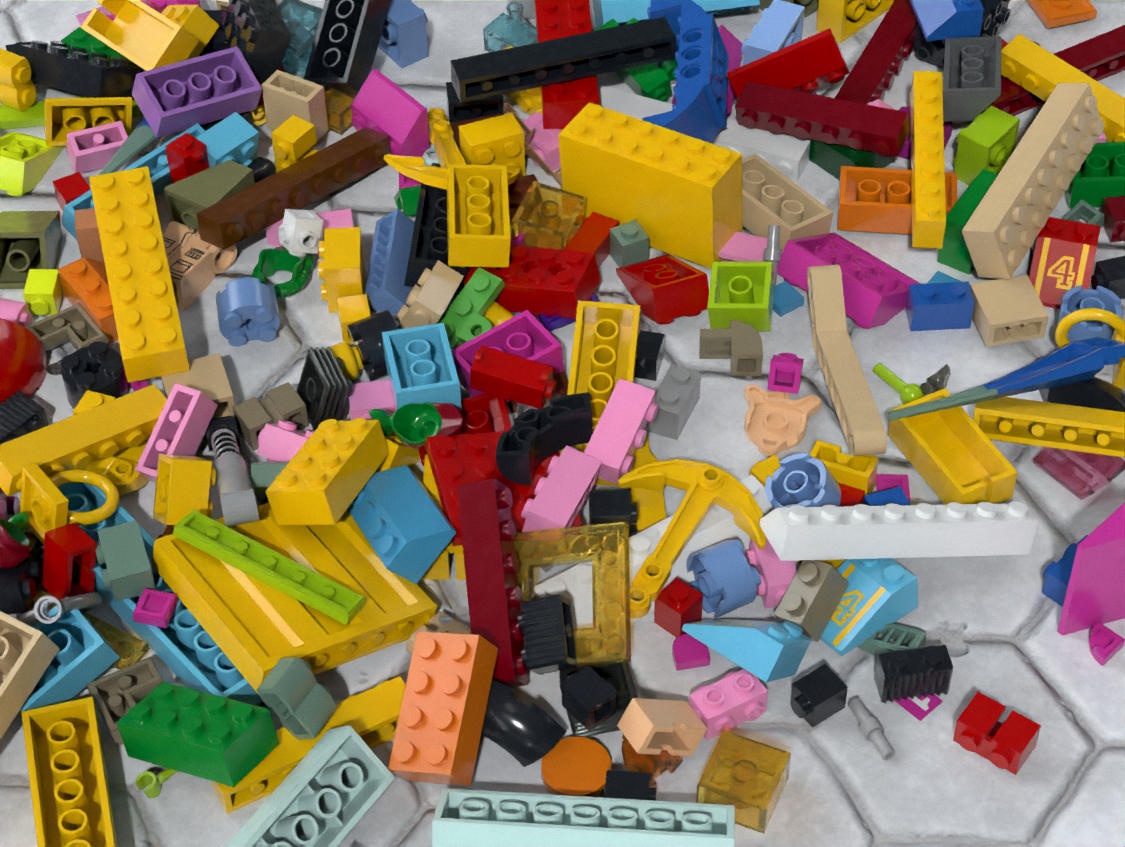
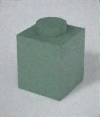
M637 220L610 228V256L618 267L649 260V237Z

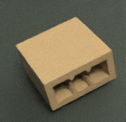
M276 70L261 85L268 129L274 131L288 118L295 115L315 125L317 141L329 130L324 86Z
M439 260L432 270L426 268L417 282L421 287L415 284L406 298V304L409 306L403 304L395 317V320L399 322L397 325L398 329L437 324L464 276Z
M1028 275L970 284L974 299L972 318L986 347L1044 338L1048 314Z
M220 353L188 360L190 371L161 376L166 399H168L174 384L177 383L201 391L218 405L212 419L234 415L232 407L235 406L234 397Z

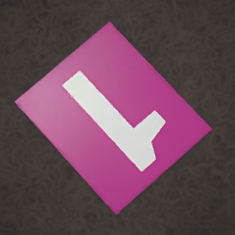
M928 694L927 697L921 696L920 698L915 696L913 699L908 697L907 700L901 698L900 701L894 699L896 703L919 721L943 702L935 694L934 696Z

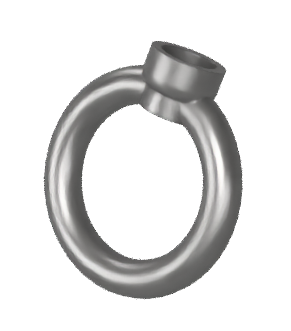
M86 593L61 600L55 596H43L37 600L34 609L21 616L20 621L29 626L39 621L44 624H53L58 622L64 613L78 609L85 613L97 608L102 603V597L98 593ZM51 603H55L58 606V613L54 617L48 614L51 609L47 610Z

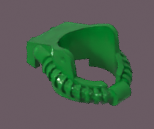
M283 245L274 249H263L259 254L258 264L253 269L252 277L260 279V283L265 285V278L273 276L274 270L289 271L292 273V279L285 283L275 284L274 288L277 298L294 295L302 289L309 273L315 269V255L306 253V256L303 257L294 256Z

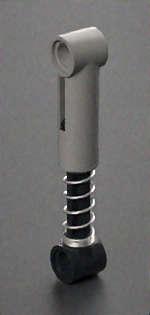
M235 415L211 419L205 434L209 452L213 451L216 483L219 490L225 526L231 527L259 521L254 490L251 488L247 466L244 458L239 453L238 446L241 445Z

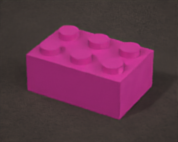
M528 310L451 351L459 383L472 397L485 393L470 388V369L474 362L477 349L480 350L481 345L554 367L553 376L564 371L562 345Z

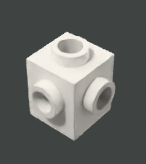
M285 209L283 224L280 225L278 230L279 243L294 256L303 257L306 256V253L317 254L319 241L323 240L322 226L324 220L312 210Z

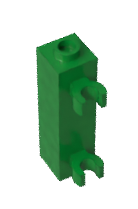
M633 18L629 20L625 25L636 23L638 21L636 20V18ZM611 19L594 31L617 27L619 24L614 19ZM674 59L665 61L661 68L652 63L615 72L637 95L665 102L672 95L670 81L676 79L674 69L678 68V64Z

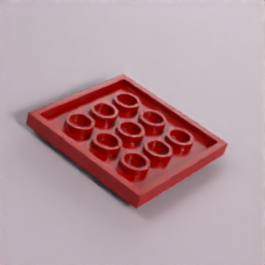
M502 432L457 434L450 437L444 435L426 437L425 448L443 512L457 532L451 539L453 546L463 545L457 486L493 478L504 483L511 490L513 496V506L510 507L511 520L515 524L517 533L514 541L537 539L522 532L526 518L521 517L527 500L529 498L535 499L536 495H534L536 486L542 476L548 477V466L554 455L560 457L559 451L547 457L536 468L532 476L531 486L518 485L507 480L499 472L496 463V446ZM579 513L565 537L580 536L582 534L583 524Z

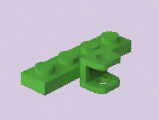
M478 267L438 322L444 323L451 351L493 328L490 321L483 317V315L505 287V283L501 278Z

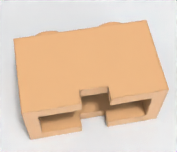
M632 698L617 725L638 754L660 755L662 750H666L670 755L692 756L708 729L687 701Z

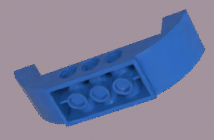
M651 0V5L647 8L649 20L665 17L676 35L675 55L678 68L674 69L677 86L673 87L676 104L672 105L673 111L644 117L642 120L712 143L720 129L727 127L728 77L726 73H728L729 55L713 13L707 14L701 6L691 0Z

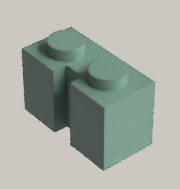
M135 520L97 530L100 544H97L95 550L99 565L106 563L107 569L100 571L105 590L113 589L115 601L142 595L144 588L156 590L138 521Z

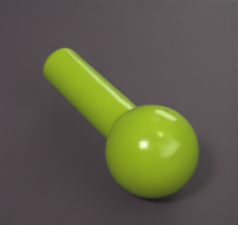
M881 362L874 367L872 372L900 394L902 403L906 404L925 396L922 387L914 383L907 384Z

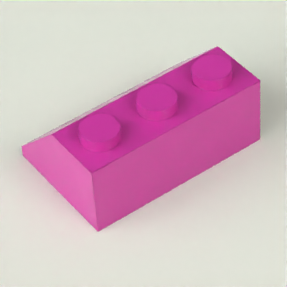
M377 69L372 70L351 104L353 116L351 121L354 128L359 131L367 127L390 137L392 155L422 157L423 153L430 148L427 108Z

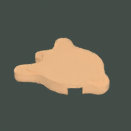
M748 385L744 389V398L749 405L745 416V433L749 440L758 447L761 454L766 456L777 455L781 451L791 449L800 444L807 432L809 418L821 409L822 401L813 394L798 400H791L787 392H767L757 385Z

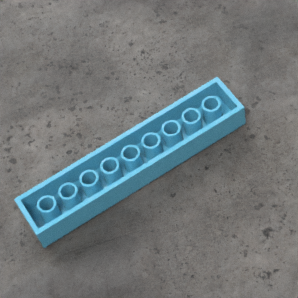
M74 482L57 487L69 500V511H93L100 508L106 501L104 492L91 484ZM119 504L116 511L106 520L96 524L78 526L97 544H100L97 530L135 520ZM139 525L156 590L175 594L151 565L154 539ZM96 556L95 568L91 569L95 572L94 589L188 688L255 706L263 701L179 598L167 628L134 622L132 614L141 595L116 602L113 589L105 590L100 570L107 569L106 563L99 565Z

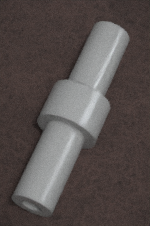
M768 225L767 248H764L763 260L773 262L776 285L778 262L781 261L782 251L779 249L780 226Z
M860 698L851 700L848 706L860 723L859 730L865 739L873 743L883 760L891 759L895 755V751L883 734L884 728L878 718L871 716Z

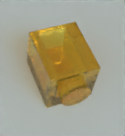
M330 88L324 93L328 129L343 135L353 126L351 121L353 117L351 104L355 98Z

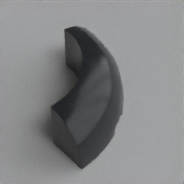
M1097 377L1039 390L1043 402L1125 412V391Z
M589 392L549 400L550 406L539 410L530 408L514 419V426L508 432H502L496 446V463L499 472L511 482L518 485L531 486L532 476L536 468L547 457L564 449L566 445L571 447L589 443L593 434Z
M492 680L481 735L505 749L523 767L535 763L558 744L566 731L538 705L532 702L528 707L512 696L513 689Z

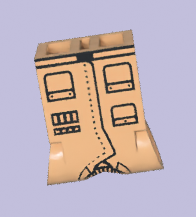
M171 221L165 234L162 233L177 309L185 312L215 279L216 274H221L231 267L237 256V248L235 244L225 250L201 240L199 230L176 221Z

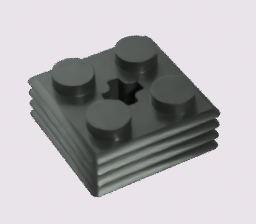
M329 346L327 349L324 347L321 349L310 347L296 391L306 404L307 416L314 431L325 420H343L346 397L352 394V382L350 378H345L342 372L341 359L335 357Z
M626 659L589 665L616 691V713L589 732L567 711L574 737H588L620 730L617 725L632 698H638ZM588 665L560 671V689L561 684L570 674L578 673Z

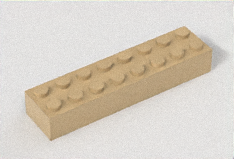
M1090 83L1057 84L962 229V234L978 277L1011 279L1016 269L1021 265L1029 248L1032 247L1039 232L1045 226L1049 216L1057 207L1064 192L1069 188L1071 181L1080 170L1086 157L1091 153L1096 141L1102 135L1104 122L1099 116L1097 99L1092 93Z

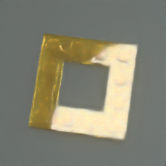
M625 522L517 533L514 540V550L520 562V571L517 573L518 586L523 594V601L534 599V568L592 562L593 627L574 629L577 665L631 662L629 525Z

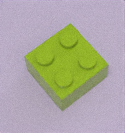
M990 106L982 114L980 113L967 128H962L956 139L958 148L953 160L957 179L971 185L983 169L999 174L1015 150L1020 119L994 106Z
M712 262L707 307L710 329H730V320H736L751 325L757 331H771L775 291L773 262Z

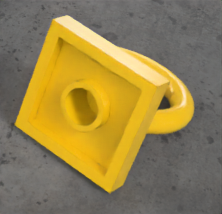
M1085 308L1076 310L1059 322L1055 331L1057 346L1060 349L1070 343L1068 332L1072 326L1090 320L1104 322L1112 326L1115 330L1111 339L1125 342V321L1113 312L1104 309ZM1125 357L1120 358V363L1114 364L1112 384L1121 389H1125Z
M35 462L22 466L20 512L27 511L29 513V523L27 526L43 545L45 532L73 522L77 525L99 523L109 518L119 505L120 498L116 486L99 473L73 469L58 472L48 478ZM74 482L91 484L104 492L106 501L100 508L93 511H69V500L57 487Z

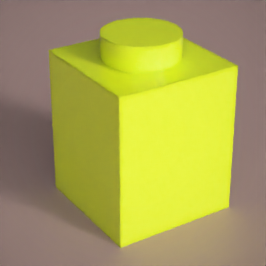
M29 269L23 296L32 315H53L59 312L63 290L57 269Z

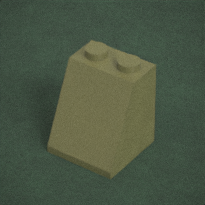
M227 160L166 186L164 194L170 222L176 221L199 230L197 213L255 184L253 169L232 160Z
M2 211L0 213V289H24L29 269H56L62 242L60 211Z

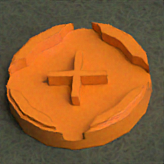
M567 737L561 739L541 759V779L546 789L552 795L555 793L556 795L598 797L605 788L606 771L612 769V760L607 750L597 741L586 737Z

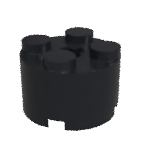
M385 310L347 325L353 342H358L355 346L361 361H366L367 363L363 367L370 382L388 375L382 332L399 330L391 313Z
M93 342L88 347L81 348L61 360V374L68 402L73 409H75L87 390L109 395L116 399L126 395L127 391L129 392V384L122 357L116 350L107 347L104 342Z

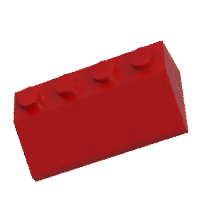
M829 28L726 74L737 99H739L746 82L812 94L823 84L840 82L845 78L844 75L850 72L840 46Z

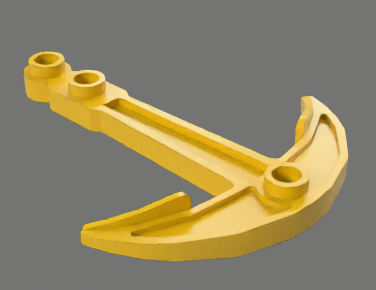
M433 107L427 112L429 140L435 146L441 167L424 165L425 159L415 156L386 154L384 155V160L395 170L409 178L429 186L447 190L448 164H467L454 140V132L450 122L447 121L445 111ZM507 166L508 185L518 178L521 170L520 167Z
M673 459L648 463L628 472L617 480L620 488H644L664 491L665 485L687 491L653 554L647 556L632 581V587L623 596L622 609L631 618H642L647 615L650 609V602L657 599L671 575L672 566L713 505H719L733 513L734 523L750 536L758 549H765L766 535L759 526L760 519L763 517L762 510L751 492L731 474L718 467L704 462ZM652 573L656 574V576H650L648 574ZM633 598H638V599H641V600H640V601H635V600H633Z

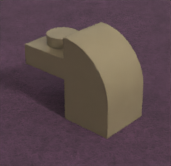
M730 320V329H700L699 359H730L731 376H761L763 361L761 336L751 325L736 320Z

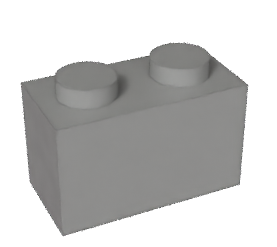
M671 364L656 391L655 404L659 405V409L654 422H648V432L678 440L700 399L701 372Z

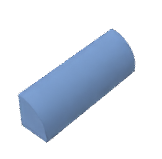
M398 208L376 222L365 288L369 307L379 312L388 310L391 314H397L403 304L409 306L406 304V298L413 288L404 286L414 222Z

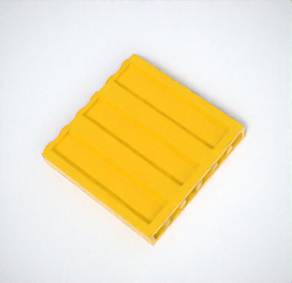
M270 503L257 506L259 521L229 527L366 598L364 608L348 625L173 536V534L154 540L151 563L153 568L172 591L177 594L181 602L256 692L257 688L281 658H301L311 666L313 675L408 640L422 625L428 627L429 620L436 614L437 605L417 584L386 569L348 509L335 525H277ZM224 517L215 520L225 525Z

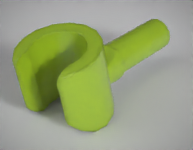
M167 768L157 775L146 771L136 778V785L139 790H142L151 784L144 790V793L148 798H156L161 793V784L178 771Z

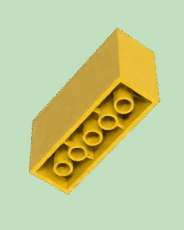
M590 102L558 134L565 216L583 222L593 212L618 220L619 225L637 220L649 237V247L712 269V262H721L723 258L719 257V252L735 232L743 233L741 153Z

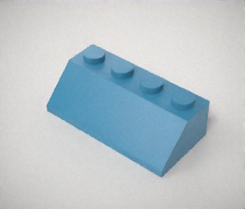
M407 465L374 473L347 508L386 569L414 584L418 583L457 533L415 473Z

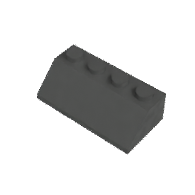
M1001 36L945 38L943 121H951L953 123L972 121L1001 95Z

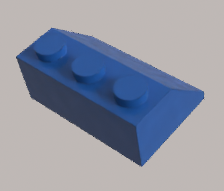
M909 0L926 41L980 36L984 12L980 0Z

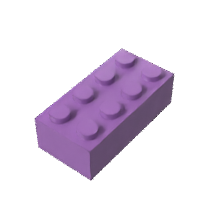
M238 46L137 73L132 96L154 135L158 138L189 129L197 123L203 125L227 118L234 112L241 114L255 110L261 96L262 87Z

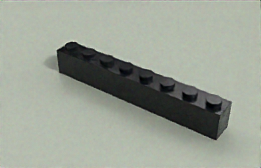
M661 17L450 60L452 85L460 103L667 61L675 59L676 35L667 19Z

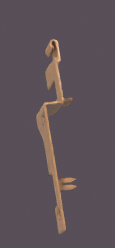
M508 102L504 103L503 112L506 114L512 112L519 125L527 132L524 138L525 154L533 158L547 175L550 174L561 186V191L563 192L562 182L559 179L561 173L558 174L561 172V168L553 173L529 145L531 137L535 133V128L530 130L518 117L514 108Z

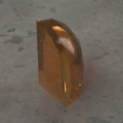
M624 734L622 735L621 750L626 768L629 772L650 773V787L657 784L654 778L662 775L666 770L672 774L683 761L680 756L670 755L666 750H662L660 755L638 754Z

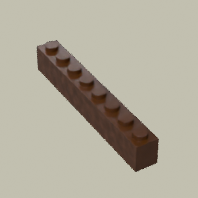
M365 127L197 213L200 239L225 250L283 219L285 209L300 210L387 164L384 160V155L391 154L390 137Z

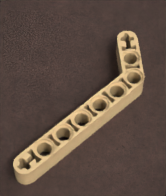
M840 265L810 266L807 268V285L814 352L852 456L885 454L887 450L885 427L847 331Z

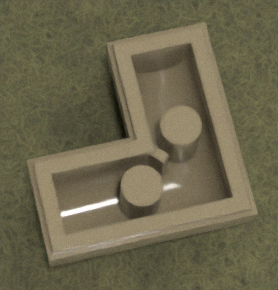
M79 303L25 327L38 338L45 352L67 342H70L76 350L88 347L91 343L97 341L104 342L108 347V337Z
M152 657L86 684L113 740L118 744H123L116 722L127 714L133 706L137 705L136 702L143 700L156 686L164 682Z

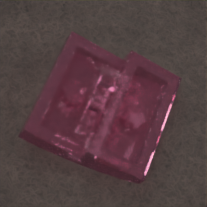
M1046 447L1033 459V463L1080 500L1096 493L1125 470V460L1121 457Z

